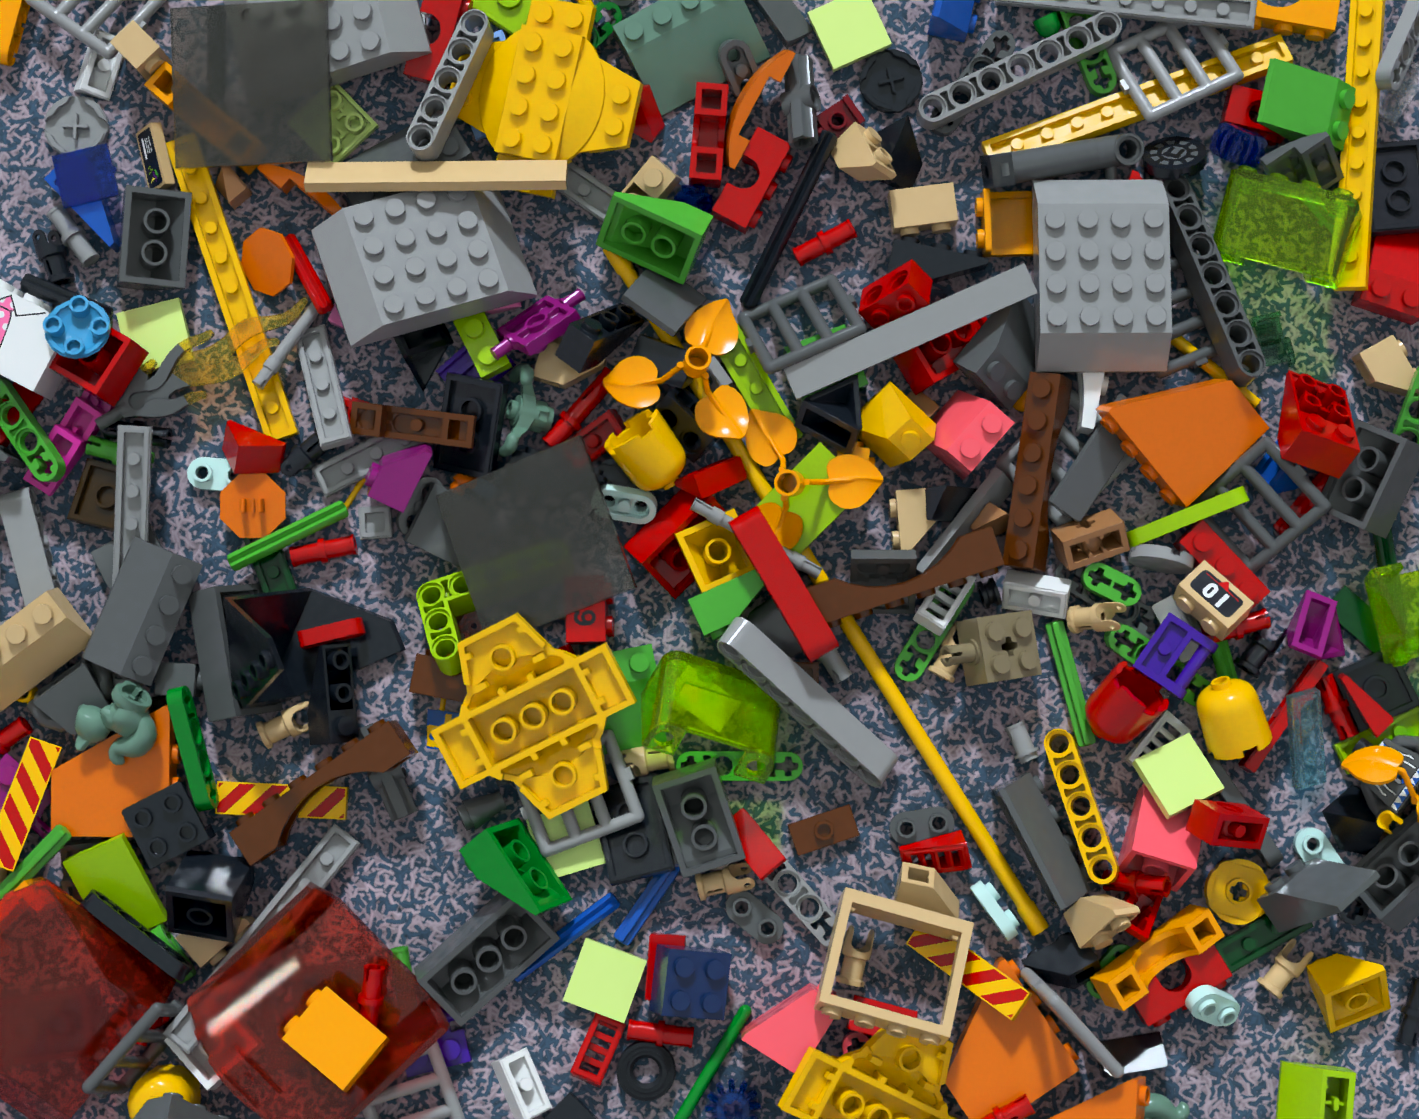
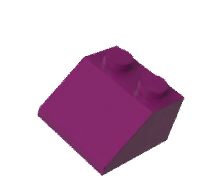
M423 442L384 455L378 464L372 462L365 476L366 481L364 485L368 486L367 496L404 513L432 456L431 444Z

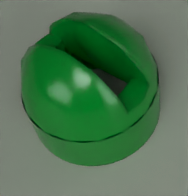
M1056 11L1032 22L1037 33L1044 38L1058 33L1060 29V20Z

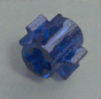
M682 185V191L674 196V201L685 202L709 214L712 212V195L704 193V185Z

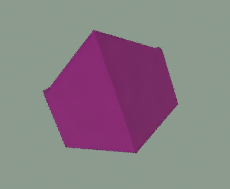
M1306 590L1287 628L1286 637L1289 648L1319 660L1345 656V648L1336 610L1338 601Z

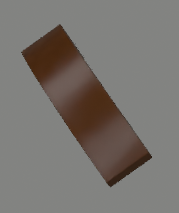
M352 401L350 426L352 434L473 449L477 416Z

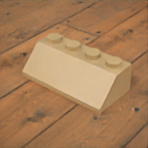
M58 587L47 590L0 625V713L85 650L92 631Z

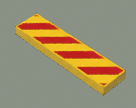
M31 736L29 738L0 812L1 869L13 872L51 777V770L54 769L62 749L60 746Z
M217 781L219 804L215 808V814L245 815L253 812L255 815L264 809L262 803L276 793L282 796L290 788L288 784ZM325 786L309 800L297 818L347 820L349 787Z
M914 930L906 944L950 976L957 942ZM968 950L961 984L1011 1021H1014L1032 996V993L974 951Z

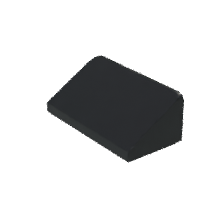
M640 334L631 356H643L651 360L657 367V378H660L674 368L678 362H683L687 350ZM680 370L664 383L682 389L692 384L693 378L687 376L683 370Z
M949 485L926 487L927 520L952 522L977 489Z
M1159 1031L1100 1041L1124 1068V1075L1168 1067ZM1098 1062L1100 1075L1103 1078L1113 1077Z

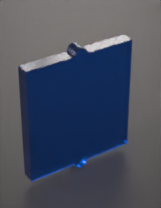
M107 143L52 156L57 178L54 183L59 187L63 208L67 209L120 196L115 176L117 168L113 166Z

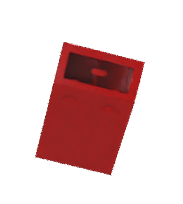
M1288 370L1285 379L1277 437L1282 459L1340 479L1360 452L1345 390L1336 384H1326L1315 380L1308 374H1299Z

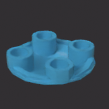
M76 295L55 307L44 319L43 329L45 331V339L53 351L63 357L79 359L87 358L102 349L108 342L111 324L104 308L93 301H89L85 296Z

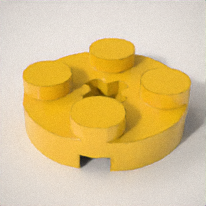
M1240 858L1221 861L1210 871L1205 881L1204 895L1207 907L1216 917L1234 925L1248 924L1265 914L1257 899L1266 892L1264 886L1270 881H1268L1263 869L1252 861ZM1237 882H1241L1242 889L1246 890L1245 897L1239 896L1238 901L1233 900V894L1230 893L1231 886H1236Z

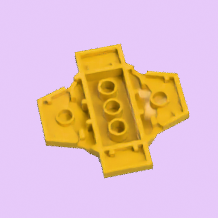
M532 0L526 25L522 24L521 29L513 33L506 40L492 42L457 118L486 135L494 151L498 153L496 160H567V164H570L572 162L571 159L579 153L588 152L591 154L630 148L644 84L599 58L596 48L590 42L597 11L595 7L561 0ZM470 54L460 56L457 61L466 60ZM452 82L450 85V89L455 87L457 83ZM557 190L512 191L555 199Z
M517 612L457 643L463 682L466 685L467 694L463 704H461L459 716L432 729L430 733L460 790L487 776L498 780L512 781L520 788L519 791L548 819L608 791L609 785L601 737L604 733L608 716L636 703L637 699L607 642L576 656L570 652L554 648Z
M880 1028L860 1049L845 1053L839 1057L830 1056L809 1046L777 1106L781 1110L800 1119H959L948 1113L947 1103L943 1101L940 1092L941 1085L946 1083L954 1043L948 1040L944 1045L928 1044L926 1046L919 1042V1038L906 1035V1038L894 1037L887 1034L886 1029Z

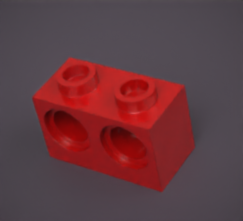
M911 259L863 288L858 313L874 329L929 305L933 280Z

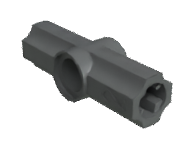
M796 53L784 75L785 92L781 93L780 102L783 113L787 118L790 147L793 150L808 151L813 149L815 144L818 143L816 112L821 110V100L818 90L814 85L813 60L809 55Z
M375 723L358 729L359 741L370 734L367 729ZM398 766L393 771L384 773L367 771L374 789L379 791L383 804L392 822L419 811L407 784V774L404 767Z

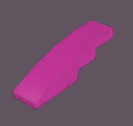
M85 390L80 397H75L61 423L55 424L48 435L65 461L66 471L64 476L57 482H42L36 479L28 469L23 479L48 496H52L84 454L86 444L91 443L88 441L91 435L96 436L100 430L95 419L112 410L115 406L112 407ZM45 461L47 464L45 473H52L50 467L53 463Z

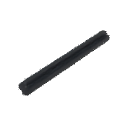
M828 130L821 131L818 143L815 144L740 298V302L749 308L757 306L837 142V136Z

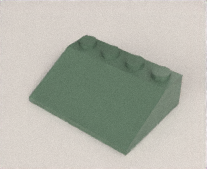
M659 0L612 26L614 38L638 81L644 85H650L661 117L694 100L697 82L718 84L727 82L717 58L718 49L724 41L738 39L745 42L749 46L757 65L771 58L744 0ZM735 49L728 53L730 61H734L737 58V51Z

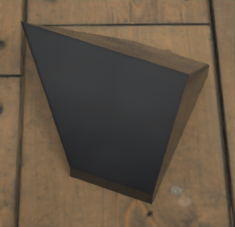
M907 115L877 132L882 138L880 142L882 148L893 159L891 165L897 174L893 180L878 181L897 189L913 187L923 165L910 119Z
M445 323L393 337L423 392L448 346L454 343Z
M858 374L806 397L802 402L794 426L844 454H852L862 430Z
M1351 785L1322 811L1340 850L1367 855L1377 846L1384 832L1383 829L1378 827L1377 818L1369 809L1360 787Z

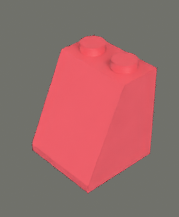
M957 390L932 418L936 423L935 438L926 448L964 480L1015 422L991 401Z
M1143 783L1137 792L1117 861L1119 872L1131 873L1133 870H1140L1143 874L1169 876L1171 879L1169 881L1171 882V890L1177 892L1197 868L1202 841L1185 830L1192 807L1166 819Z
M812 983L807 984L744 1026L741 1031V1040L792 1073H795L808 1047L811 1046L816 1049L834 1020L829 1019V1015L821 1014L822 1011L814 1009L819 984L818 986ZM832 989L831 994L836 995L837 992Z

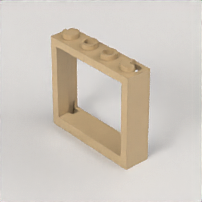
M845 887L840 895L814 1009L822 1011L821 1014L829 1015V1019L840 1020L843 1017L854 1020V1024L861 1028L873 1029L876 1026L886 1029V1033L894 1037L906 1038V1035L919 1038V1042L926 1046L928 1044L944 1045L951 1036L974 923ZM850 912L957 942L940 1024L831 994Z

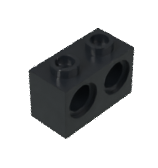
M675 387L666 394L655 409L660 412L683 446L686 458L695 463L710 450L719 438L707 435L696 424L694 411L699 399L686 387L682 389Z

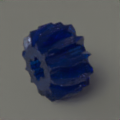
M1223 122L1214 131L1209 148L1214 155L1252 169L1258 167L1260 158L1266 154L1265 150L1268 142L1263 136L1230 122Z
M729 1078V1089L725 1090L723 1084L718 1082L716 1083V1089L720 1095L714 1092L707 1094V1098L716 1103L705 1106V1112L716 1113L709 1119H759L751 1111L761 1109V1103L750 1102L757 1096L755 1089L744 1094L747 1089L746 1081H742L739 1088L735 1089L734 1079ZM736 1100L738 1101V1108H742L740 1112L734 1111L730 1115L727 1113V1106L724 1107L725 1103L732 1104Z

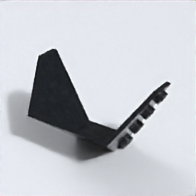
M311 588L224 597L232 679L231 689L237 701L240 700L243 709L286 702L312 690L319 646L310 649L300 648L298 631L362 617L366 634L339 642L324 644L350 643L353 672L406 650L394 620Z

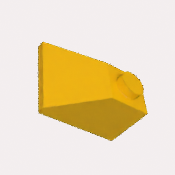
M891 381L861 407L862 430L859 439L890 468L911 461L935 438L936 423Z
M734 508L725 513L732 518L738 517ZM706 520L675 534L676 540L701 593L754 570L734 533L719 525L716 526Z
M1336 953L1326 958H1319L1306 966L1309 984L1330 1033L1391 1009L1386 970L1383 965Z

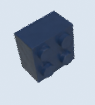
M657 944L649 1010L661 1016L724 1021L732 954L719 949Z

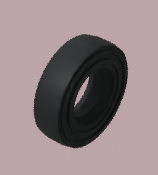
M637 1041L631 1044L622 1052L617 1063V1079L621 1088L626 1094L637 1100L652 1101L662 1097L669 1091L675 1079L676 1065L672 1054L665 1046H656V1043ZM651 1058L658 1064L659 1075L653 1082L642 1083L635 1078L633 1067L639 1059Z

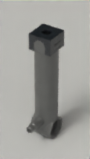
M1121 133L980 156L984 188H997L1032 180L1104 169L1105 180H1118L1117 167L1138 163L1144 154V144L1142 139L1134 133ZM1122 142L1127 146V154L1124 158L1119 152V146Z

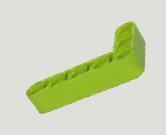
M560 540L549 541L426 582L419 587L416 598L429 649L443 674L452 676L462 672L457 643L462 641L456 617L565 581V576H573L576 567L566 543Z

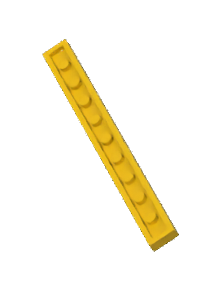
M1350 0L1345 83L1354 87L1356 91L1355 104L1351 110L1348 125L1349 133L1340 155V167L1344 178L1339 180L1332 280L1334 291L1368 290L1380 90L1376 86L1375 75L1382 58L1386 0Z
M1281 34L1230 52L1244 74L1242 81L1236 83V85L1266 76L1270 59L1276 58L1292 64L1294 60ZM1217 57L1200 63L1211 81L1227 74ZM1187 68L1170 73L1171 78L1182 94L1199 87ZM1157 79L1139 85L1153 107L1170 100ZM1229 86V87H1227V88H1225V89H1223V90H1221V91H1219V92H1222V91H1225V90H1227V89H1230L1231 86ZM1121 91L982 141L981 148L984 155L1090 139L1142 121L1144 117L1129 94L1124 95Z
M192 133L166 142L168 154L181 191L192 193L190 219L263 433L280 441L298 435L300 433L279 372L271 377L263 390L252 383V380L263 368L264 362L272 355V351L198 135Z

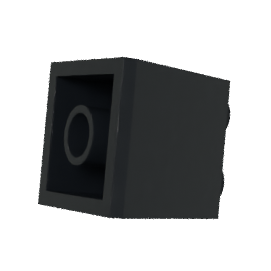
M189 850L165 889L168 932L234 943L254 884V865L250 866L247 860L242 857Z

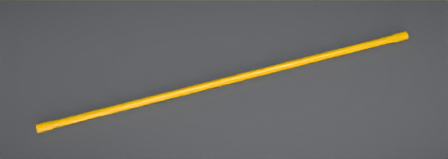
M603 249V253L615 272L622 278L627 288H629L639 277L632 261ZM648 320L661 341L684 348L676 335L674 337L670 336ZM701 377L693 378V382L689 386L699 400L707 397ZM723 439L732 455L741 457L747 479L760 500H762L773 488L757 463L749 455L746 445L742 439ZM808 546L801 554L806 556V559L822 567ZM823 568L816 580L809 576L813 584L829 579ZM852 615L841 618V629L1012 899L1018 914L1032 936L1043 932L1049 927L1047 921L1035 902L1026 893Z

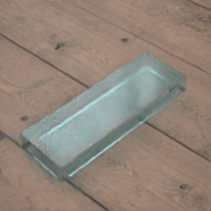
M1313 687L1286 695L1292 787L1302 790L1327 782L1321 692Z

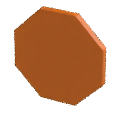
M261 227L243 241L241 263L245 275L254 290L274 297L293 283L295 256L283 234Z
M266 473L238 474L220 492V519L239 538H263L271 534L286 519V492Z

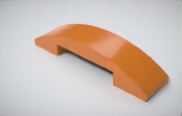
M784 49L767 60L752 75L739 94L728 119L724 137L723 158L724 164L728 167L736 168L750 140L739 135L768 78L781 83L796 54L793 51Z
M260 163L257 167L258 171L286 195L296 186L331 215L342 209L327 192H305V177L299 173L271 164Z

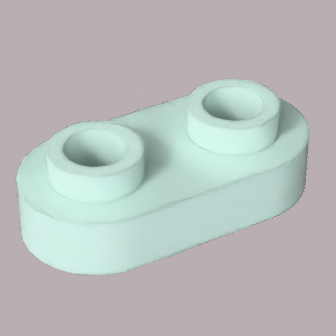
M199 457L190 463L187 469V477L189 482L198 489L222 491L232 481L230 479L232 469L227 459ZM206 467L208 475L200 479L198 472L201 468Z
M614 484L599 486L595 490L592 499V508L600 517L635 524H646L652 521L658 506L657 499L651 492ZM605 496H612L615 500L608 501L605 499ZM636 502H645L646 506L641 507Z
M1306 827L1295 834L1293 848L1302 863L1317 858L1344 864L1321 830ZM1310 838H1314L1317 842L1314 850H1309L1307 847V841Z
M981 880L972 885L970 890L1004 938L1009 942L1019 934L1016 928L1020 923L1009 909L1003 911L999 906L997 900L1001 897L990 882L984 885Z
M1201 985L1188 994L1185 1000V1006L1193 1017L1214 1026L1231 1025L1236 1021L1240 1012V1005L1230 993L1211 985Z

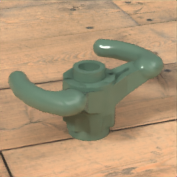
M527 363L517 365L509 374L511 382L517 383L520 380L521 395L516 396L514 400L511 399L506 407L505 417L509 419V424L513 428L507 435L505 442L500 440L498 455L501 457L512 455L518 447L519 439L527 431L539 434L542 431L548 432L553 423L554 408L548 406L547 402L536 400L532 385L534 369Z

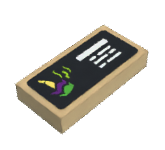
M150 122L136 133L148 188L166 190L175 184L162 124L161 122Z

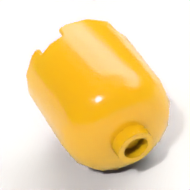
M650 409L643 410L623 423L626 429L617 437L614 433H611L605 442L604 448L631 482L639 489L644 491H654L661 488L668 490L675 485L674 482L679 478L678 476L684 469L686 453L657 409L653 413Z
M1220 676L1213 679L1211 684L1200 692L1196 701V710L1208 753L1212 752L1215 759L1234 760L1244 758L1243 751L1255 746L1258 751H1261L1270 744L1273 738L1259 696L1252 684L1242 679Z
M165 1064L156 1066L138 1079L130 1090L127 1102L129 1117L133 1119L147 1100L162 1097L164 1093L168 1092L181 1094L184 1100L192 1104H200V1083L191 1071L182 1065Z

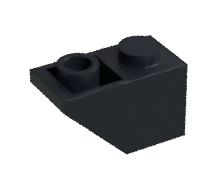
M1071 932L1060 935L1055 942L1044 948L1032 950L1026 958L1021 960L1024 968H1031L1045 983L1070 989H1076L1089 982L1090 977L1101 970L1099 960L1091 947L1080 949Z

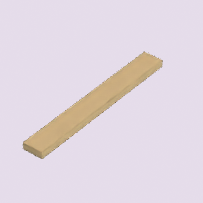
M567 160L307 162L304 188L305 192L566 190L568 164Z

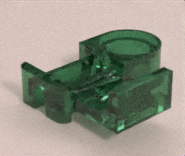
M1281 311L1249 319L1251 327L1255 328L1256 339L1264 355L1266 367L1287 362L1290 367L1296 362L1291 339L1284 337L1281 341V337H1283L1279 317L1282 316ZM1271 320V323L1256 326V323Z

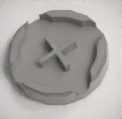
M66 96L55 102L45 117V137L50 146L64 157H67L72 152L79 159H82L84 156L89 158L99 152L107 141L109 133L108 117L102 107L89 97Z
M1139 544L1135 548L1131 547L1128 554L1130 564L1142 569L1166 574L1191 573L1194 568L1195 559L1185 551H1180L1179 556L1172 554L1173 549L1167 546L1154 544Z

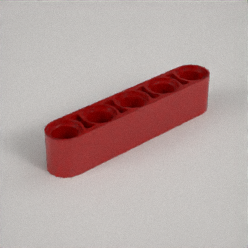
M755 506L729 521L730 528L810 663L839 647L836 637L759 507Z

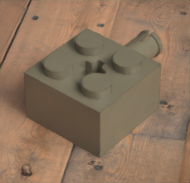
M1031 610L956 622L959 644L944 645L940 649V655L952 654V657L940 659L944 666L949 667L963 664L966 687L1042 675Z

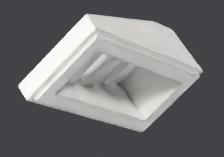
M973 575L966 577L968 583L963 584L964 587L962 589L959 587L949 589L947 584L935 587L936 593L924 599L913 620L934 634L941 636L975 582L976 577ZM943 587L956 595V600L940 591L939 588ZM935 598L950 608L949 611L932 602V599ZM926 609L929 610L930 612L934 613V614L937 615L938 617L942 618L943 620H941V619L937 618L936 616H934L933 614L929 613L928 611H926Z
M1166 710L1124 759L1132 765L1133 761L1140 757L1139 755L1142 751L1145 754L1151 752L1152 750L1147 747L1150 741L1157 748L1163 746L1164 744L1155 737L1158 732L1170 742L1177 739L1163 727L1166 722L1180 733L1177 738L1192 731Z

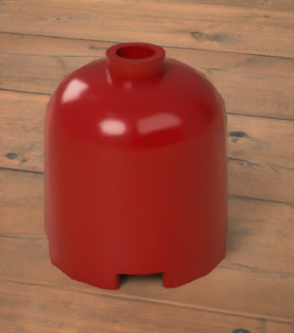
M1127 661L1118 663L1090 694L1085 704V716L1092 732L1098 738L1113 744H1127L1137 738L1168 709L1169 699H1163L1159 692L1162 687L1128 666Z

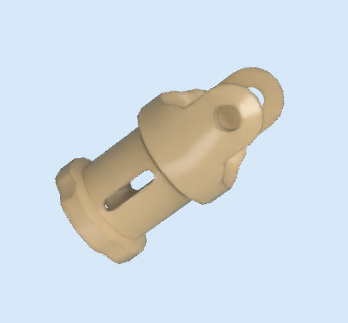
M1120 602L1095 603L1092 607L1070 606L1066 614L1067 627L1073 634L1091 629L1096 632L1120 630L1121 625L1112 619L1115 613H1123L1127 610V607Z
M956 622L951 626L940 645L941 647L944 645H956L953 640V635L957 630ZM939 654L934 665H929L927 670L953 683L955 680L953 676L960 664L946 667L940 659L952 657V654Z
M309 701L281 711L280 716L265 723L262 721L256 723L258 733L267 749L272 748L273 743L290 735L294 738L309 730L308 723L301 726L293 718V714L306 708L309 705Z
M671 742L666 743L662 747L645 749L644 746L621 751L622 755H626L624 761L627 767L631 766L634 776L648 775L649 771L668 768L670 771L675 770Z
M746 862L730 864L718 871L695 874L700 900H706L707 897L727 893V895H732L752 889L755 886L753 878H735L736 876L750 873L752 869Z
M850 925L841 953L844 955L840 975L836 976L835 981L864 988L865 982L862 979L866 961L871 958L874 930L869 931L865 946L858 949L852 946L854 927Z
M1294 938L1274 958L1275 963L1266 975L1256 980L1279 1000L1283 997V990L1294 977L1298 978L1314 956V953L1310 951L1298 963L1288 961L1287 955L1296 945V939Z

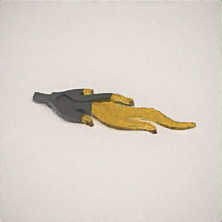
M303 297L283 314L244 319L235 325L222 339L201 350L191 352L192 348L212 339L215 333L212 330H207L201 334L188 337L178 343L168 353L152 377L151 375L158 363L156 360L150 359L138 369L123 396L116 403L117 407L95 419L97 426L102 431L122 418L129 420L131 418H164L173 416L189 405L207 398L208 394L205 391H196L170 399L179 390L193 386L225 382L241 374L267 348L279 345L280 340L278 338L262 339L249 347L241 355L232 357L235 351L253 336L289 325L299 317L308 299Z

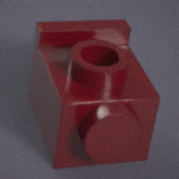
M848 94L817 115L818 137L822 130H828L834 133L838 139L854 122L864 127L865 119ZM834 117H841L843 124L836 126L831 120Z

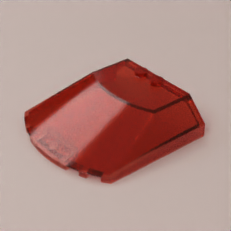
M45 878L34 881L33 885L20 890H11L0 899V1099L29 1119H70L91 1095L85 1094L82 1091L84 1081L152 1004L156 1002L166 1003L176 980L89 913L79 901Z
M309 882L187 999L188 1012H191L195 1026V1036L198 1042L201 1041L209 1057L207 1059L209 1064L227 1088L242 1103L263 1119H354L442 1037L450 1027L438 1003L417 982L416 976L339 897L312 882ZM379 964L385 967L381 993L384 996V1003L380 1006L377 1028L390 1041L349 1091L345 1093L282 1040V1037L286 1034L283 1029L295 1015L300 1017L308 1008L305 1003L313 992L317 989L322 991L326 986L359 1013L360 1004L357 1002L358 993L362 992L364 965Z

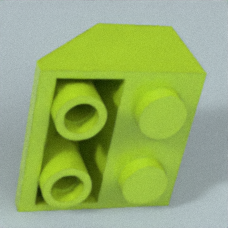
M1280 1060L1275 1119H1353L1356 1072L1346 1067Z

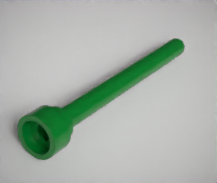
M742 1005L674 1119L690 1118L752 1013L750 1006Z

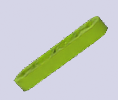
M1244 486L1126 532L1129 547L1138 546L1250 501Z

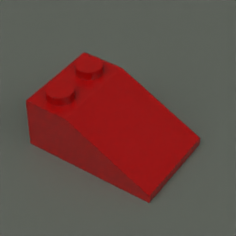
M1419 233L1373 236L1371 238L1368 290L1355 291L1351 302L1352 306L1410 325L1419 321Z
M987 317L893 357L915 395L960 370L953 363V360L987 321Z

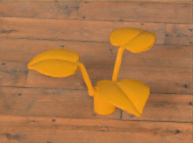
M720 299L704 305L694 312L686 322L684 338L691 347L686 351L683 362H678L665 375L657 378L658 370L651 360L643 356L627 357L620 361L603 379V386L609 395L627 407L634 409L648 408L660 399V389L657 384L664 383L677 372L683 370L691 378L701 377L704 392L707 397L700 399L695 406L694 417L698 427L707 435L715 438L736 440L744 438L749 424L745 400L735 388L729 385L719 386L712 393L709 385V374L707 373L711 363V355L722 356L729 353L735 347L738 340V326L729 300Z
M751 409L749 411V424L745 435L749 455L757 464L763 467L772 466L778 459L780 460L779 473L774 479V487L782 495L783 507L781 508L773 502L764 503L758 507L782 546L791 550L802 536L803 521L801 517L796 513L787 511L789 509V497L801 494L805 485H829L828 495L831 501L844 509H854L863 506L882 485L884 478L879 469L865 458L852 454L839 455L829 461L827 464L829 479H804L800 472L786 469V458L784 455L791 453L795 449L798 440V433L794 423L786 416L758 409Z
M1368 746L1354 751L1342 761L1341 769L1348 771L1354 778L1367 784H1387L1394 781L1399 774L1403 778L1411 796V803L1417 805L1416 813L1419 823V795L1416 794L1407 771L1400 767L1404 761V757L1400 752L1386 746Z

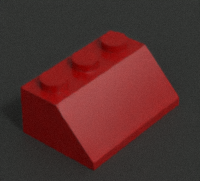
M682 489L656 513L652 521L646 523L623 546L674 599L695 580L675 534L707 519L689 510L696 496ZM712 495L706 498H698L712 507L716 506L725 511Z

